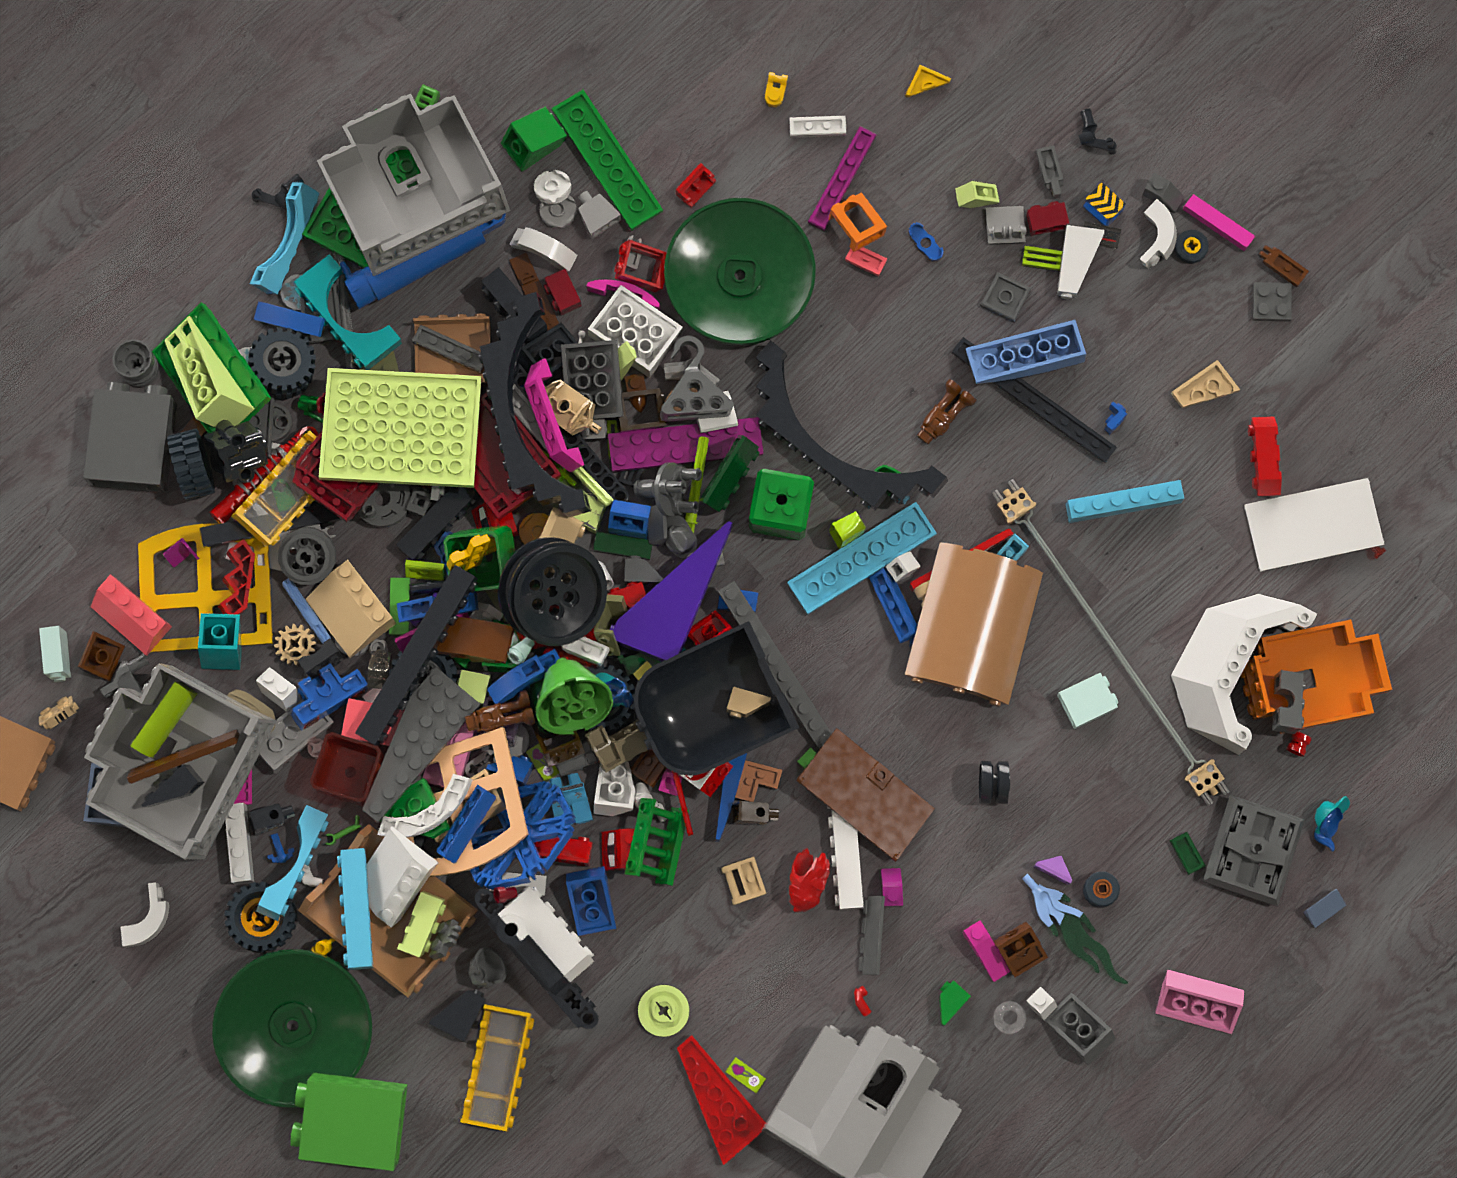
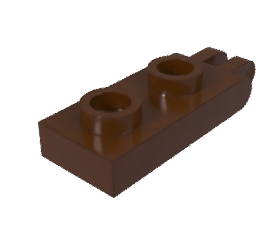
M1265 245L1263 250L1266 253L1260 251L1258 254L1264 259L1262 261L1264 265L1292 283L1295 287L1299 286L1309 272L1276 247L1271 249Z

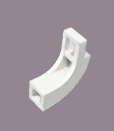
M1158 199L1144 212L1146 218L1158 228V236L1155 243L1140 258L1142 264L1147 269L1156 265L1160 260V256L1167 260L1175 247L1177 239L1174 220L1169 210Z
M527 227L525 229L518 228L510 242L513 248L534 253L560 270L566 269V271H570L578 256L559 241Z
M148 883L150 909L146 918L135 925L121 926L122 946L127 948L145 944L156 937L164 927L169 914V902L161 901L164 898L163 888L158 883Z

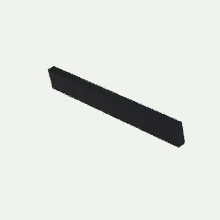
M321 504L303 507L305 511L299 518L296 516L291 521L293 525L287 531L340 521L342 519ZM289 510L277 513L284 517ZM269 514L247 518L264 535H268L278 524ZM237 520L199 528L204 548L255 538Z

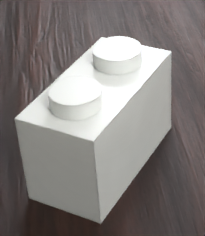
M270 667L256 679L261 693L286 712H289L301 700L297 688Z

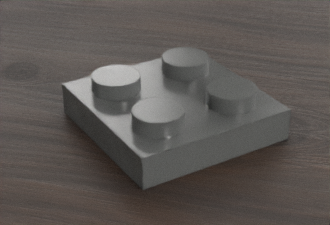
M1254 282L1253 321L1290 322L1292 320V283Z

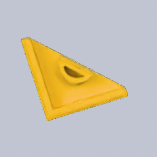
M919 65L905 97H911L948 84L951 78Z

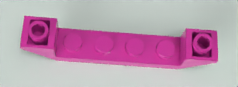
M545 358L531 365L524 387L550 458L569 472H573L584 466V462L578 447L568 450L566 448L543 381L552 376Z

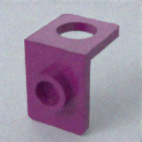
M183 538L163 553V556L172 567H176L191 553L197 560L200 559Z

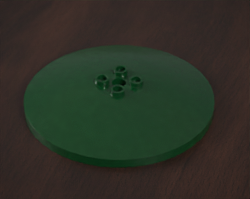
M730 198L716 201L690 215L678 228L669 244L664 268L665 284L670 301L678 315L690 328L715 342L743 346L765 342L789 329L806 309L813 293L816 275L812 247L798 223L778 207L750 198ZM736 272H743L745 278L737 280L735 278Z
M279 950L252 960L242 967L226 984L214 1011L212 1024L213 1044L221 1067L240 1090L266 1104L280 1107H295L298 1083L307 1084V1080L313 1073L353 1078L357 1075L364 1064L371 1044V1011L366 995L358 981L345 967L335 960L308 950ZM295 1020L298 1022V1028L290 1030L287 1027V1023Z

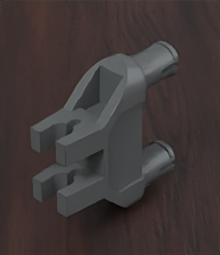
M144 653L129 662L127 660L120 664L114 681L100 689L104 697L108 698L114 695L120 688L134 689L140 693L142 692V688L134 674L138 669L150 664Z

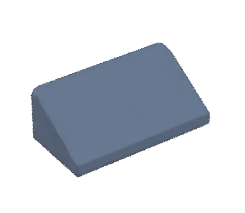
M1335 889L1303 913L1314 928H1316L1344 908L1346 904L1339 891Z

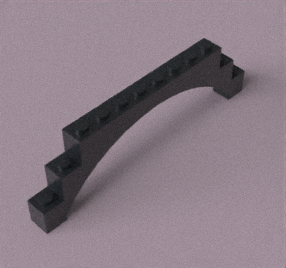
M537 292L515 298L516 305H514V311L517 317L497 322L498 329H496V334L500 341L480 346L479 360L485 369L483 377L485 382H488L489 389H487V395L493 404L491 413L497 422L495 431L498 436L500 435L501 442H499V448L505 457L503 466L505 471H508L509 478H507V484L509 489H512L516 494L533 490L535 501H538L543 506L561 501L559 502L561 512L570 518L591 511L587 493L583 489L575 490L564 485L542 469L527 449L520 435L514 414L513 380L518 356L532 327L540 316L545 315L541 296Z
M771 340L756 357L759 362L758 366L767 372L756 386L760 391L758 395L767 401L756 415L759 419L758 423L767 430L769 427L773 430L772 434L777 439L787 441V446L791 450L801 452L803 454L801 457L809 464L811 462L817 465L816 469L823 475L829 474L832 477L830 480L833 483L847 488L845 492L853 498L857 496L861 499L860 503L868 510L870 508L876 510L889 493L891 494L889 497L896 503L902 502L905 505L918 487H920L919 491L924 496L928 497L930 495L932 498H935L948 482V479L932 465L929 469L909 473L870 471L838 459L814 441L801 426L790 404L784 375V360L787 354Z

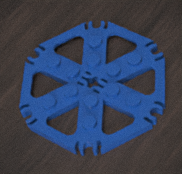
M543 781L518 787L520 798L535 795L524 810L528 835L515 847L488 862L482 871L479 867L471 869L472 876L481 887L485 886L488 890H494V888L502 886L505 888L530 883L529 876L536 880L535 874L538 871L542 874L545 873L543 867L547 871L573 835L574 828L570 824L576 822L574 819L576 817L565 795L556 784L552 786L549 782ZM555 802H559L564 814L541 820L550 806ZM507 809L497 814L503 826L502 829L482 833L491 818L479 825L471 838L474 850L489 843L510 828ZM559 838V842L553 847L550 855L542 859L534 842ZM517 855L523 868L522 875L502 880V875Z

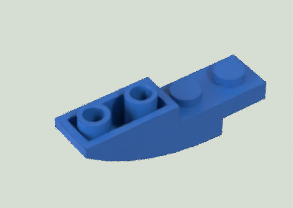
M555 649L540 657L536 655L526 660L487 688L495 704L503 703L519 695L520 691L530 689V685L545 678L544 674L560 659Z

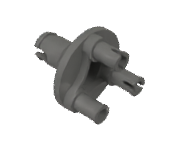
M667 462L658 470L656 479L637 480L634 484V494L641 498H655L659 511L665 516L682 515L683 513L697 514L699 503L697 501H684L686 492L685 481H699L702 477V472L700 468L686 469L685 467H679L676 463Z

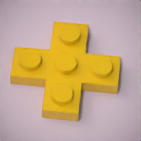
M485 534L481 537L477 535L471 538L466 550L461 552L458 550L450 554L446 564L448 569L451 571L456 565L467 571L480 565L484 556L497 551L495 537H488Z

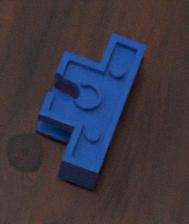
M330 663L319 670L318 677L311 680L309 676L298 683L297 686L299 688L297 690L304 702L292 708L291 717L300 730L303 731L347 704L348 698L355 699L367 691L368 683L358 669L341 679Z

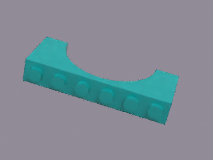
M329 254L294 281L296 287L294 291L300 298L304 297L307 300L306 305L312 312L316 311L319 317L325 319L324 326L328 325L333 338L336 341L339 339L343 343L342 348L348 355L351 353L355 359L353 361L360 369L363 367L365 370H369L402 344L401 338L390 325L371 333H355L344 329L334 321L328 311V296L333 284L343 272Z

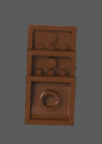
M458 617L454 626L449 627L446 640L439 644L437 654H447L452 658H466L472 662L506 664L515 630L509 625Z

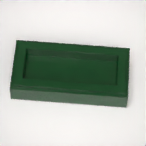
M1188 832L1169 841L1187 875L1206 866Z

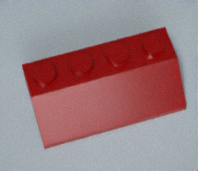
M578 837V840L569 839L555 862L589 867L593 842H589L590 838ZM559 838L534 842L542 859L550 855L553 847L559 842Z

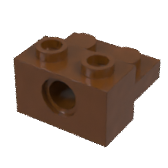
M1027 922L1022 923L993 941L1014 977L1019 976L1048 958L1035 932Z

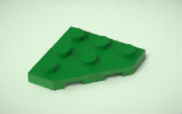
M422 778L411 785L385 816L394 818L411 817L434 805L437 801L427 780ZM445 820L434 829L420 835L435 839L449 830L450 827Z

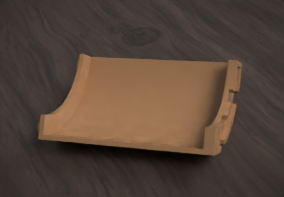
M940 542L905 675L912 678L911 681L922 684L923 681L953 688V691L956 693L964 694V692L979 696L989 700V704L1000 707L1001 704L1009 705L1043 572L1028 565H1025L1023 568L1017 565V561L979 549H973V551L964 550L963 546Z
M368 824L358 833L348 849L364 848L367 864L384 837L377 835L378 831ZM337 863L328 874L329 878L323 884L320 883L304 899L298 911L343 946L342 934H346L345 926H342L341 914L345 913L344 906L341 907L340 895H343V887H339V875H342V867L338 868ZM429 876L402 919L392 927L378 918L369 907L373 968L371 969L408 998L413 992L417 994L421 990L424 980L441 961L444 963L451 954L449 950L452 948L448 949L445 957L437 960L429 957L431 948L428 953L425 952L421 957L397 949L399 943L401 944L403 941L406 926L409 925L420 893L425 891L445 899L446 909L443 916L439 915L437 923L441 924L450 919L459 922L458 925L462 927L458 933L459 937L467 927L470 928L476 921L474 916L478 910L436 876ZM436 932V934L432 933V936L430 938V941H432V943L436 939L438 932Z

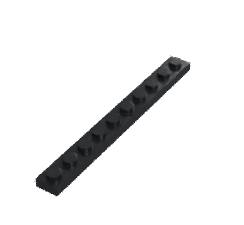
M962 337L953 349L952 354L970 366L965 349L975 345ZM1015 378L992 382L1102 462L1106 463L1117 447L1023 379Z

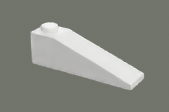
M624 762L607 773L599 767L593 814L615 816L633 810L635 787L629 762Z

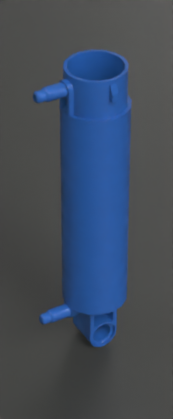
M503 214L500 220L492 219L376 276H373L369 266L352 273L348 265L343 261L340 263L346 279L344 283L359 309L375 300L379 301L486 243L484 235L502 226L506 221V214Z

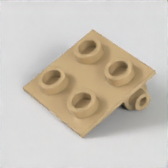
M65 696L56 702L58 705L52 709L48 707L40 712L39 725L43 724L46 730L48 728L52 729L59 724L56 718L60 723L62 722L58 715L59 713L62 714L65 720L67 719L65 713L68 717L77 713L79 707L76 702L73 703L72 696L68 698Z

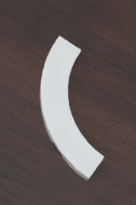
M453 774L441 798L434 805L411 817L394 818L384 816L377 835L385 837L391 827L395 828L406 838L434 829L449 818L459 807L468 793L473 780Z

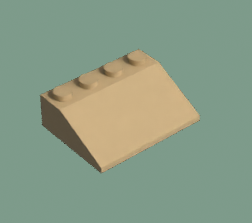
M349 560L334 569L305 599L349 658L353 657L396 624L392 616Z

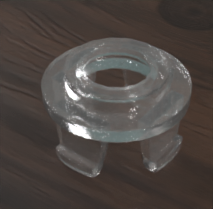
M1003 1002L995 1009L993 1016L994 1024L1003 1033H1017L1025 1025L1026 1013L1023 1007L1016 1002ZM1008 1010H1012L1017 1014V1021L1012 1025L1006 1024L1003 1020V1015Z

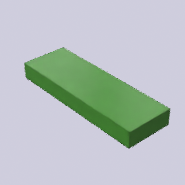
M390 578V615L396 622L389 629L390 636H402L409 632V622H399L397 603L410 601V578Z

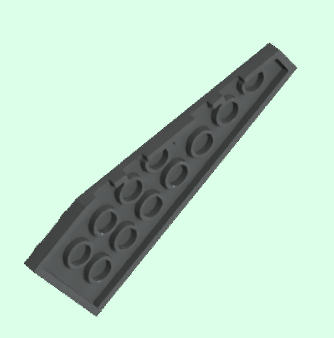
M437 667L410 696L362 809L377 823L466 723L465 717L473 715V712L481 706L478 701Z

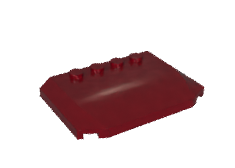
M322 430L298 459L292 482L296 487L347 523L355 516L380 483L319 480Z

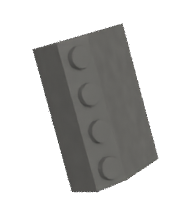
M617 340L561 345L564 383L595 404L593 419L622 417L623 403ZM566 401L567 410L569 408V402Z

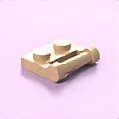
M754 857L721 868L722 874L726 876L733 897V905L766 895ZM736 869H738L746 893L742 896L739 894L732 873Z

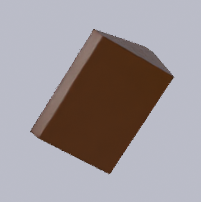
M93 631L78 667L84 672L110 681L125 645Z

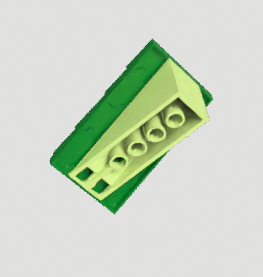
M202 302L152 351L192 409L195 418L201 422L208 434L216 431V425L221 420H228L234 426L251 420L272 399L258 376L254 374L245 358L239 353L225 329L221 327L212 311Z

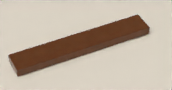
M236 729L136 767L129 771L127 779L132 784L235 745L240 734Z

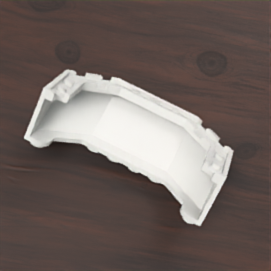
M1260 594L1207 608L1171 674L1187 728L1237 755L1246 750L1251 741L1252 734L1247 727L1237 722L1229 697L1265 629L1275 626L1287 632H1292L1297 627L1306 629L1313 623L1317 613L1300 604Z

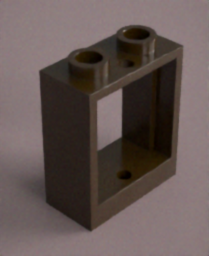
M660 388L622 393L623 416L616 417L618 433L664 428L668 421H663L660 418L661 408L665 403L664 394L661 393ZM654 395L658 422L628 425L624 399Z
M536 723L532 725L549 767L585 753L576 730L572 734L574 740L547 751L544 741L560 734H545L538 730Z

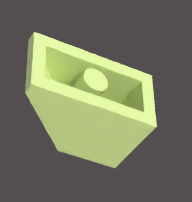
M971 181L955 189L959 207L975 208L999 203L997 188L994 184Z

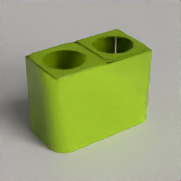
M854 512L832 523L829 531L836 545L841 549L862 536L866 527L858 513Z

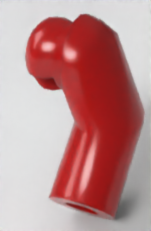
M864 986L855 989L854 997L857 1008L865 1017L871 1013V1010L863 998L867 996L868 992Z

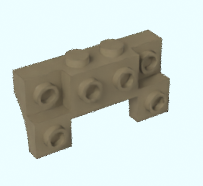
M635 722L609 737L603 726H599L585 734L601 769L606 773L622 763L632 760L634 756L641 752L648 751L644 742L647 738L644 732H639Z

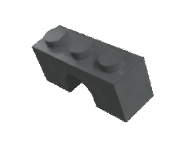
M1281 670L1274 676V694L1285 697L1288 702V708L1279 707L1273 712L1272 731L1295 734L1302 729L1304 725L1302 710L1305 705V700L1303 699V691L1305 689L1303 673Z

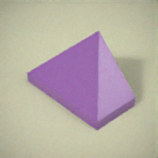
M1062 856L1042 860L1034 865V868L1067 885L1072 881Z

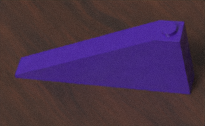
M728 521L620 617L615 625L612 624L610 630H613L618 645L661 662L682 652L731 532L732 522Z

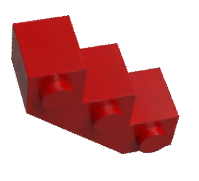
M1252 417L1251 425H1248V436L1252 437L1254 443L1253 451H1250V462L1254 463L1256 469L1255 477L1252 478V488L1256 489L1258 496L1281 495L1282 474L1279 471L1280 449L1276 439L1278 426L1275 417Z
M244 539L226 553L236 566V569L222 579L232 593L230 597L222 601L218 606L223 614L240 615L247 609L255 554Z

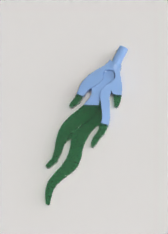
M1026 874L1022 880L1032 889L1031 892L1034 897L1037 914L1040 920L1052 931L1053 935L1057 937L1058 931L1049 915L1056 919L1063 938L1072 953L1093 966L1095 972L1099 973L1100 970L1097 962L1083 950V946L1090 949L1098 956L1112 979L1127 984L1128 981L1115 972L1107 949L1092 939L1083 929L1080 921L1084 922L1091 932H1096L1087 916L1076 908L1060 903L1058 900L1068 903L1071 901L1064 893L1043 887L1040 884L1038 885Z

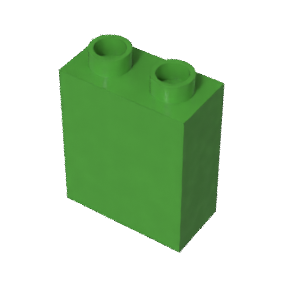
M313 1073L307 1080V1084L298 1083L295 1107L304 1108L303 1123L294 1122L291 1133V1146L300 1147L298 1159L394 1171L399 1163L408 1084Z

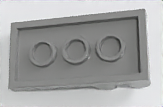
M301 699L294 707L304 702V700ZM291 709L277 719L275 729L270 733L259 756L276 774L283 768L286 762H292L311 740L317 738L330 728L334 721L327 715L301 731L291 717Z

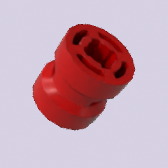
M1297 732L1292 735V742L1288 744L1286 750L1297 756L1304 757L1306 746L1310 744L1312 738Z

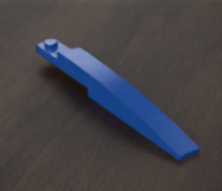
M747 753L729 761L733 767L723 780L716 841L720 842L735 800Z

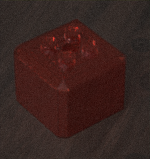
M331 732L325 735L310 783L320 794L364 807L385 755L376 745ZM350 767L356 769V775L352 778L346 777L345 774L346 770Z

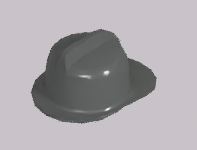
M679 515L666 517V546L675 556L687 558L690 553L696 551L697 539L683 517Z

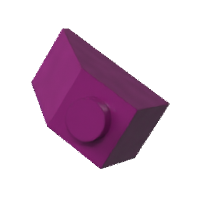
M901 868L881 869L882 896H885L884 908L903 907Z

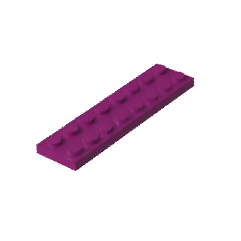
M757 417L737 419L738 426L702 433L698 424L608 434L612 472L661 467L667 462H673L677 465L695 463L700 436L709 438L705 462L723 460L738 435H744L758 445L757 451L760 452L758 456H763L759 419Z

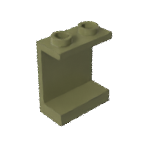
M607 594L603 614L594 628L597 642L608 646L610 649L607 656H620L614 632L610 630L612 624L614 625L628 611L624 597L620 595Z

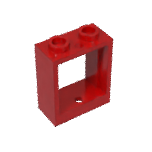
M632 240L624 242L619 248L620 258L614 269L616 273L615 279L653 292L662 290L665 281L664 268L667 252ZM630 250L656 259L651 282L625 274Z

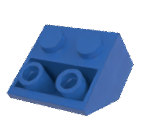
M613 500L608 532L610 534L647 539L651 506Z

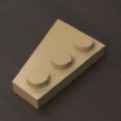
M1217 360L1176 388L1171 394L1182 408L1237 393L1240 389Z

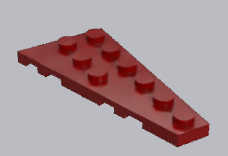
M691 1035L677 1047V1050L722 1163L725 1165L763 1132L761 1130L766 1122Z

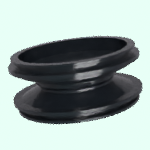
M545 537L523 545L507 561L499 580L498 600L504 618L515 631L539 644L562 646L581 639L598 623L606 605L607 582L601 564L588 550L565 539ZM549 567L548 573L544 575V570ZM565 573V579L561 581V576ZM534 580V586L530 588V583ZM568 592L567 598L563 599L564 594ZM537 598V604L532 606L533 601ZM554 605L553 610L549 612L550 606Z

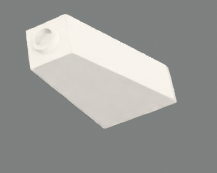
M1066 226L1057 295H1060L1061 298L1072 299V297H1076L1104 235V230Z

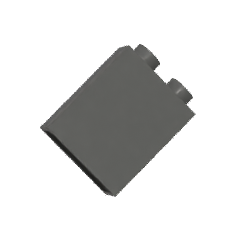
M108 382L106 390L94 389L84 480L91 487L167 493L171 460L167 437L174 434L177 403L171 395H167L168 389L162 386L147 385L145 386L144 393L129 392L130 386L119 382Z

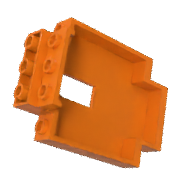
M1352 620L1262 637L1256 645L1259 655L1248 660L1240 675V678H1243L1245 683L1243 686L1244 695L1249 700V704H1247L1248 713L1250 716L1252 715L1253 720L1273 716V712L1279 707L1288 708L1286 698L1282 695L1274 694V676L1281 670L1299 672L1312 669L1316 687L1303 691L1305 705L1302 710V717L1304 718V725L1301 730L1371 716L1374 710L1370 696L1388 693L1392 690L1379 634L1356 638Z

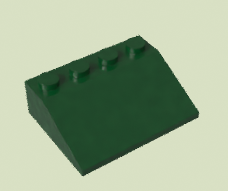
M738 435L699 500L718 512L721 509L725 511L730 503L728 500L730 494L736 493L740 486L738 481L741 477L745 478L750 470L747 466L751 460L754 462L760 453L757 451L759 446L744 435Z

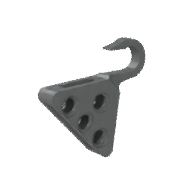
M693 336L681 337L674 345L670 362L684 345L693 346L697 351V356L687 367L683 377L662 406L660 412L661 420L678 421L728 417L734 405L733 401L698 369V365L704 355L703 344ZM690 388H695L698 392H692ZM716 404L719 408L715 409L711 405ZM692 406H699L700 410H695ZM673 407H679L682 411H675Z

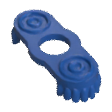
M913 223L909 228V235L917 244L918 249L924 252L931 261L940 260L943 256V248H940L935 243L934 238L924 230L923 224ZM924 238L929 239L931 246L923 248L920 244L921 240Z

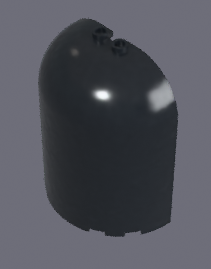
M750 621L654 665L640 678L634 694V707L639 720L635 723L639 732H644L647 738L644 742L648 751L653 750L658 760L669 770L681 775L703 774L799 728L783 692H780L764 658L766 655ZM733 687L771 697L770 705L746 718L741 717V719L731 717L730 713L727 712Z

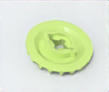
M659 985L649 989L642 996L638 1006V1016L641 1024L648 1032L656 1036L667 1037L676 1034L685 1026L689 1017V1005L681 991L669 985ZM656 1002L662 1007L667 1006L669 1008L667 1012L671 1020L664 1014L661 1016L658 1014L660 1009Z

